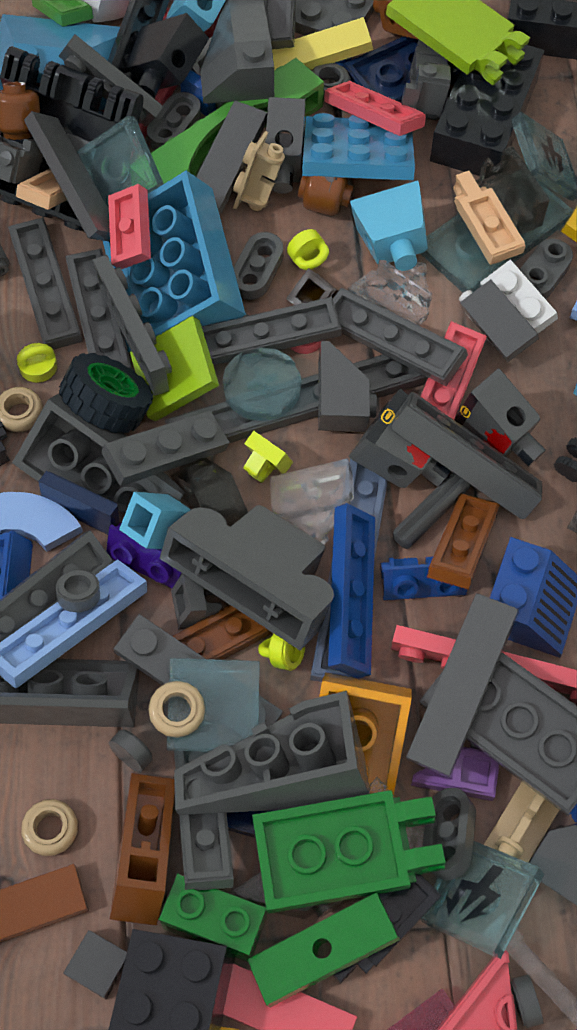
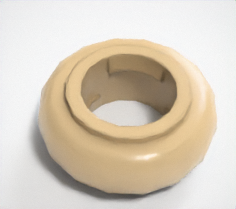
M14 387L4 391L0 395V421L4 425L5 430L25 432L32 429L43 409V403L39 395L31 389L24 387ZM26 404L29 406L28 410L21 415L14 416L8 413L14 405Z
M173 681L165 683L155 691L150 699L148 711L150 720L158 731L166 736L179 738L188 736L198 729L204 720L206 708L204 699L197 688L187 682ZM182 697L190 704V714L183 721L175 722L165 717L163 706L170 698Z
M56 799L43 800L34 804L26 812L21 826V835L25 845L32 852L42 856H56L66 851L73 844L78 833V820L74 810L65 802ZM48 816L60 817L63 822L61 832L53 839H41L37 834V827L40 821Z

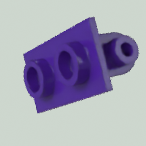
M122 522L117 527L111 524L106 552L112 560L116 561L118 559L129 568L158 583L173 588L182 573L160 559L162 549H146L119 530Z

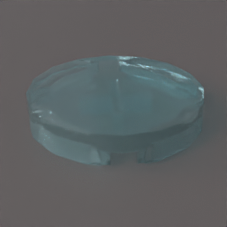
M263 347L253 349V353L245 355L241 353L235 356L225 368L222 380L225 399L234 412L247 419L259 421L277 419L291 411L299 400L302 388L300 371L296 368L295 362L291 357L277 349Z

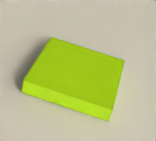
M194 316L187 318L156 337L157 344L154 346L157 352L164 350L170 362L172 373L167 374L169 391L156 396L153 394L152 403L146 412L147 417L155 422L219 386L200 320ZM130 352L135 373L141 376L145 383L149 385L133 353Z

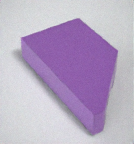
M463 747L450 778L425 768L413 775L411 786L437 791L446 788H458L468 797L493 801L496 794L499 764L481 750Z

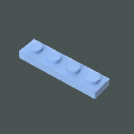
M117 559L95 575L99 580L100 600L93 608L84 612H70L63 609L56 602L1 641L0 676L17 689L147 593V581Z

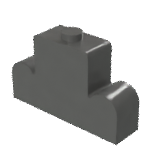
M262 505L255 506L231 527L226 525L225 518L219 512L204 507L188 511L168 527L160 554L161 560L300 651L319 632L334 597L330 584L324 579L315 576L325 550L323 543Z

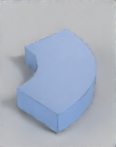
M26 492L0 493V534L15 531L22 536L37 541L48 552L83 532L79 522L68 510L46 497Z

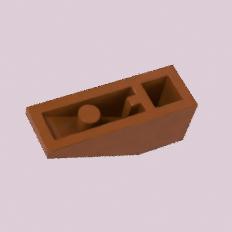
M131 773L110 920L157 926L166 887L175 794L174 779Z

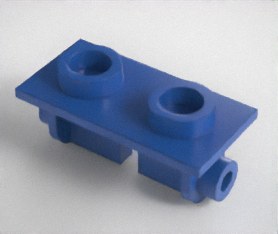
M433 556L425 557V564L420 565L417 558H388V562L380 563L381 579H383V600L467 595V589L427 578Z

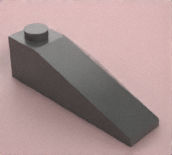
M226 0L222 6L200 71L203 104L233 102L234 100H260L274 97V61L263 0Z
M60 394L48 399L12 462L36 481H39L46 471L59 475L117 503L118 511L126 513L133 492L169 494L179 502L186 493L165 472L120 486L101 452L105 443L127 436L123 432L115 433L107 429L103 430L92 423L84 421L82 417L73 413L68 405H65Z
M347 691L302 701L289 708L290 715L269 726H266L265 722L251 729L253 734L232 746L222 744L175 769V810L177 814L282 810L370 794L365 756Z

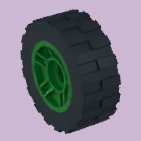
M81 353L78 357L75 356L59 386V394L63 397V402L71 408L73 413L100 429H107L115 433L135 431L153 400L150 386L133 369L126 367L117 360L110 359L108 356L96 355V353Z

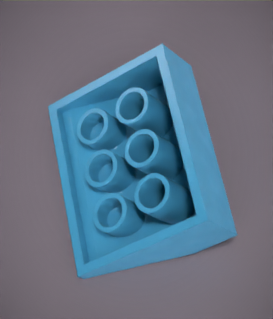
M186 170L148 194L151 259L122 269L128 284L126 292L128 296L135 294L142 311L140 319L142 323H150L155 337L191 316L200 320L201 326L241 318L246 315L213 189ZM103 241L105 253L111 261L110 242ZM125 339L127 351L130 353L132 351Z

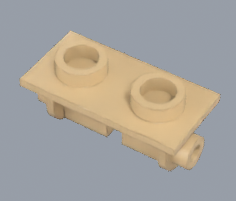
M267 131L263 133L257 144L251 141L245 152L242 162L248 166L245 172H240L233 187V192L238 194L233 206L234 209H237L241 201L248 203L249 207L255 211H260L268 205L275 183L263 178V176L275 181L285 155L281 145L265 143L268 135Z
M521 782L482 848L522 874L559 809L525 783Z

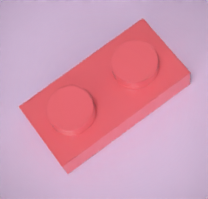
M136 184L109 195L112 265L116 268L124 269L151 259L148 190Z

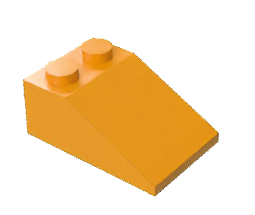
M325 672L319 697L347 691L365 756L370 794L392 790L394 797L412 700V689Z

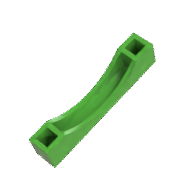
M294 58L284 66L278 67L274 71V97L305 99V119L306 116L312 115L323 107L324 81L297 58ZM268 99L239 101L268 112ZM233 102L223 103L220 108L205 118L197 120L190 128L176 137L168 139L164 145L150 154L141 157L131 166L133 184L143 186L148 190L149 194L186 170L196 177Z

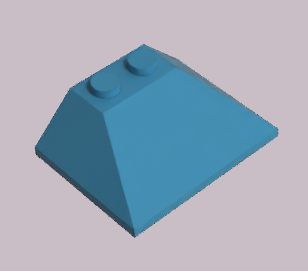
M2 14L0 21V75L5 53L9 47L14 46L27 51L29 54L32 53L39 56L41 63L36 83H41L44 67H46L48 62L53 61L65 66L64 61L59 55L74 34L108 61L120 27L81 22L62 27L52 19ZM0 80V90H3L2 83ZM102 97L99 110L105 109L107 99Z

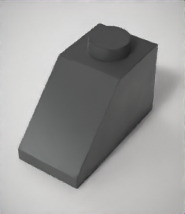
M321 341L318 356V430L366 432L369 418H375L377 410L376 394H370L369 378L330 341Z

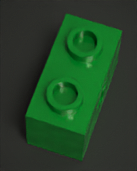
M177 874L159 921L164 930L190 940L227 946L236 958L248 962L247 959L254 955L267 920V910L263 906L219 889L185 890L184 876Z

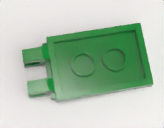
M392 790L252 815L268 914L370 896L376 892L381 894L409 889L410 883L417 882L415 874L445 870L446 861L442 844L410 849L406 827L435 823L436 814L432 797L401 802L400 797L393 798Z

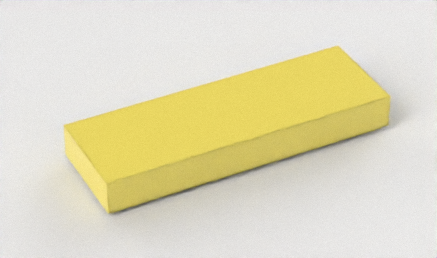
M364 17L295 39L294 47L272 49L274 71L294 58H297L306 67L313 70L318 65L335 63L373 51L372 41Z

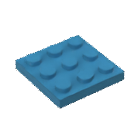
M318 113L313 117L306 116L302 176L414 180L413 132L398 136L354 115L349 118H336L327 113Z

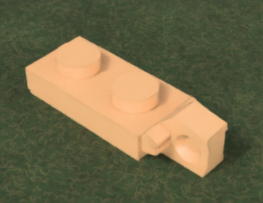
M470 171L457 174L456 183L453 186L457 195L454 202L488 263L492 265L524 253L525 242L493 189H487L485 186L480 188Z

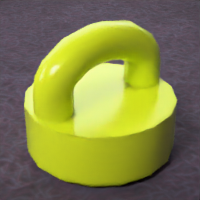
M308 229L293 237L287 247V254L300 269L307 270L308 268L314 269L324 263L329 255V248L316 230Z
M32 343L25 346L17 355L19 371L22 377L30 382L39 383L49 380L58 368L54 350L46 344Z
M273 633L272 637L264 640L259 645L258 652L261 656L269 658L273 667L292 671L301 664L305 653V646L300 651Z

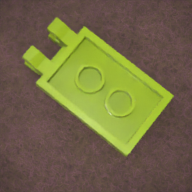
M392 0L387 5L386 15L467 75L475 69L491 85H494L502 78L503 72L500 68L507 63V60L516 65L524 58L525 52L521 49L530 40V37L521 31L513 32L515 25L481 0Z

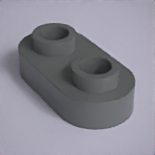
M179 92L171 95L163 104L164 107L157 117L147 126L148 143L153 150L158 149L168 139L176 137L190 128L197 120L201 119L200 101L195 95L188 92Z
M260 232L251 236L234 266L242 299H258L267 292L283 261V243L277 235L269 232ZM261 255H269V257L263 258Z
M544 240L536 247L520 268V271L545 299L551 295L568 272L573 258L572 249L562 240Z
M446 788L432 797L436 814L435 823L425 825L422 847L442 844L445 861H447L445 870L435 871L432 874L441 880H453L464 874L472 861L476 809L472 801L462 790ZM459 813L458 817L451 821V818Z

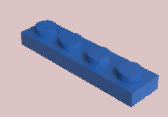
M345 503L335 507L331 583L334 597L330 607L328 667L359 679L371 675L375 517Z

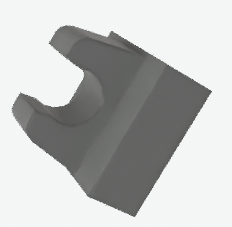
M181 574L171 590L178 629L188 628L209 616L217 614L222 608L221 603L207 602L204 595H213V593L184 574Z

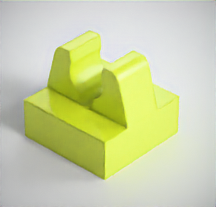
M255 431L252 432L244 443L252 454L243 469L260 483L274 469L285 475L293 464V461L283 450Z

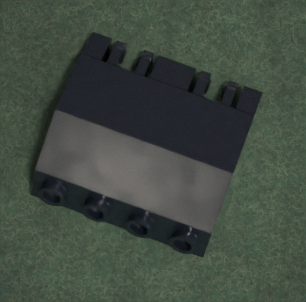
M14 46L9 47L5 53L0 75L2 87L3 83L7 82L25 83L27 90L38 94L41 114L58 118L66 134H74L104 147L93 182L109 209L108 196L123 190L125 187L139 133L138 122L144 102L143 95L129 89L124 90L123 87L113 85V88L109 91L105 109L101 111L99 107L103 95L102 92L104 91L102 79L93 78L86 73L50 61L44 67L40 87H38L36 82L41 63L39 56L32 53L29 54L27 51ZM24 139L13 141L23 144ZM44 157L39 173L50 169ZM0 179V200L13 205H22L23 203L32 207V213L46 218L56 216L64 220L63 224L66 227L84 231L68 200L47 210L17 198L18 184Z

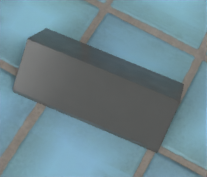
M56 659L17 689L0 676V724L135 728L139 669L127 661Z

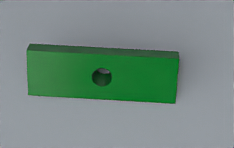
M376 892L247 960L266 1006L272 1007L398 942L400 938L380 896ZM324 943H330L332 949L329 956L323 959L319 958L318 950L320 946Z

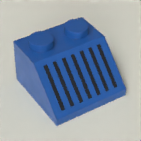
M510 537L489 598L519 609V614L508 640L560 658L577 607V574L552 550Z

